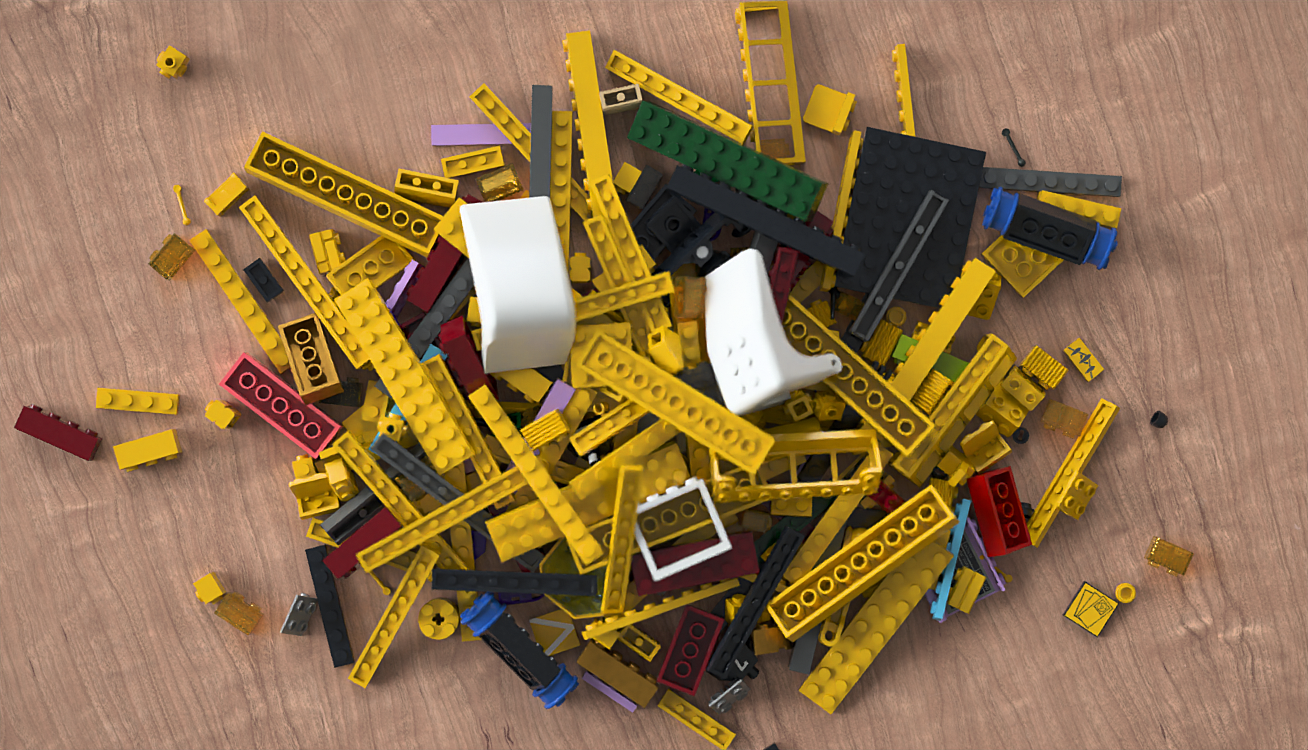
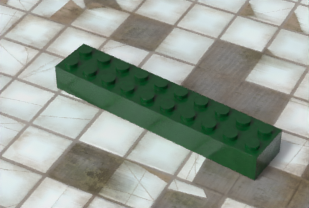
M642 100L627 136L630 140L805 221H813L829 184L650 101Z

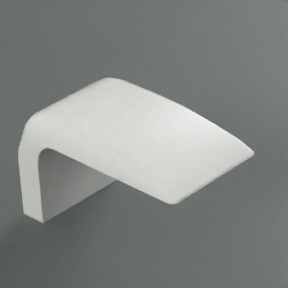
M542 196L462 205L460 213L482 320L481 357L484 372L493 373L565 364L575 337L576 317L573 294L550 198Z

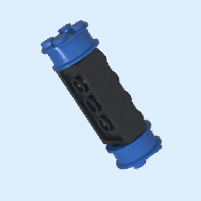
M1002 187L993 189L990 197L992 200L990 206L986 205L983 212L984 219L982 225L984 229L992 228L998 230L1000 235H1004V239L1077 265L1087 262L1095 265L1097 270L1106 269L1109 263V254L1115 251L1118 243L1115 240L1117 237L1116 228L1108 229L1102 227L1096 220L1017 192L1014 195L1002 191Z
M486 592L484 595L481 593L473 601L475 604L470 609L467 608L460 615L462 618L461 624H467L473 631L474 637L479 636L531 690H534L532 695L534 697L538 696L545 703V709H550L555 705L557 707L562 705L566 700L565 696L578 687V677L576 675L572 676L565 669V663L558 665L554 658L548 657L543 652V647L539 643L533 642L529 638V633L524 628H519L515 624V619L510 614L504 612L507 605L505 603L501 604L494 597V592Z

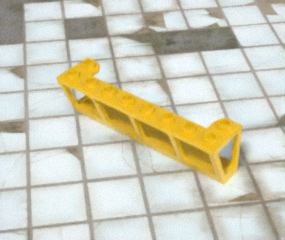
M787 1L739 3V8L736 9L735 20L736 24H740L741 29H738L739 41H743L744 49H740L741 61H745L746 69H743V80L748 82L745 98L746 102H750L751 110H747L748 122H752L753 130L750 132V141L755 143V150L761 152L759 127L790 125L792 127L795 157L779 158L777 160L788 165L805 164L806 159ZM778 9L781 39L749 40L745 12ZM782 45L786 79L754 81L752 79L749 46ZM786 85L790 119L758 121L754 87Z
M984 334L977 344L976 355L928 417L936 425V428L909 458L899 451L891 457L887 464L920 488L933 471V468L937 466L940 459L943 458L947 450L953 445L997 384L1017 360L1011 348L994 334Z
M875 429L769 435L776 440L766 457L789 456L792 484L756 486V475L750 473L751 486L736 487V480L734 478L719 476L718 460L727 458L709 448L713 502L767 501L778 498L787 500L796 497L851 496L853 494L870 495L877 493L882 475ZM868 452L870 469L862 471L859 480L838 481L837 453ZM830 454L832 481L797 483L795 456Z

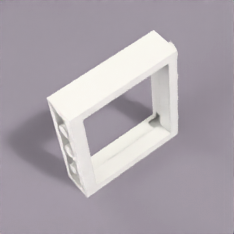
M694 477L685 481L686 486L678 488L677 485L666 489L667 494L659 497L657 493L648 497V502L642 505L639 503L637 513H640L699 488L722 543L657 570L636 522L634 534L654 581L732 548L702 479L697 480Z

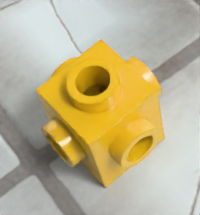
M169 45L166 51H162L158 56L156 66L161 69L159 73L168 79L171 76L177 79L186 72V65L190 59Z
M801 388L789 391L791 398L782 405L787 416L791 415L796 422L814 413L810 406L812 400L808 393L804 394Z
M831 390L817 391L811 403L813 412L822 421L841 420L846 406V402Z
M390 413L389 417L384 416L383 420H379L377 432H380L379 437L384 432L395 442L402 441L403 437L406 438L408 432L407 421L402 420V416ZM389 425L394 426L395 430L393 433L388 431Z

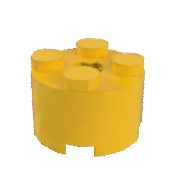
M438 597L431 599L423 605L419 612L418 623L422 633L436 640L448 638L456 631L460 624L458 607L448 598ZM437 613H439L441 617H444V620H442L441 623H438V621L434 619V617L437 616Z

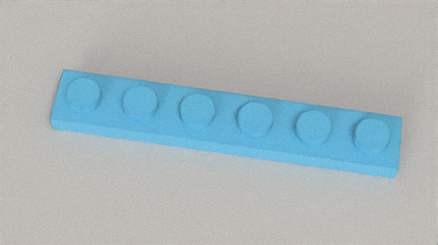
M962 499L955 506L954 515H957L960 523L950 529L952 538L946 547L948 551L954 554V557L941 572L943 574L941 582H937L935 593L938 594L937 600L932 602L930 613L933 614L932 619L938 621L943 619L971 500Z

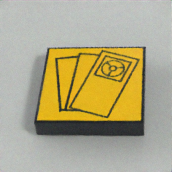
M1084 581L1064 611L1063 616L1098 638L1119 603Z

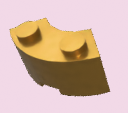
M776 621L774 625L770 626L768 624H758L752 630L755 655L779 652V649L785 648V650L793 648L792 641L785 637Z

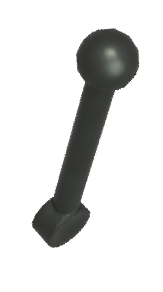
M1007 128L1003 129L1002 135L1007 138L1018 159V165L1024 167L1026 161L1021 158L1009 135L1010 130Z

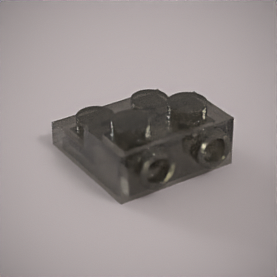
M708 361L696 364V368L693 369L683 367V370L673 375V377L717 404L724 406V400L713 366L708 364Z

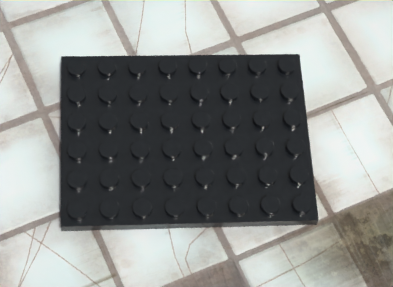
M866 127L843 244L847 246L854 244L862 248L861 252L864 253V256L853 278L836 270L834 287L870 294L929 190H932L949 201L893 299L940 309L942 307L939 304L945 294L950 295L953 290L950 286L956 277L960 278L986 152Z

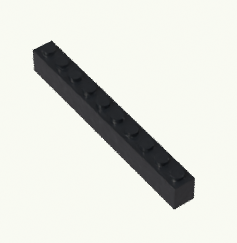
M685 164L682 167L676 166L667 185V190L793 250L799 251L852 278L854 277L864 256V253L861 252L862 248L854 244L847 246L842 243L843 239L835 235L828 237L823 234L824 230L816 226L809 228L805 226V221L797 217L790 219L786 217L787 213L780 209L771 210L767 208L768 204L761 200L752 201L749 199L750 195L742 191H738V193L730 190L731 186L723 182L719 184L711 181L712 177L701 173V175L693 173L694 169Z

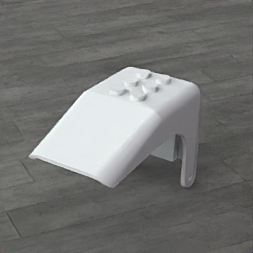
M750 249L740 253L703 278L707 352L726 407L730 412L740 416L785 404V401L791 398L789 391L816 384L842 370V363L835 354L806 357L791 347L785 337L776 312L762 255L757 250Z

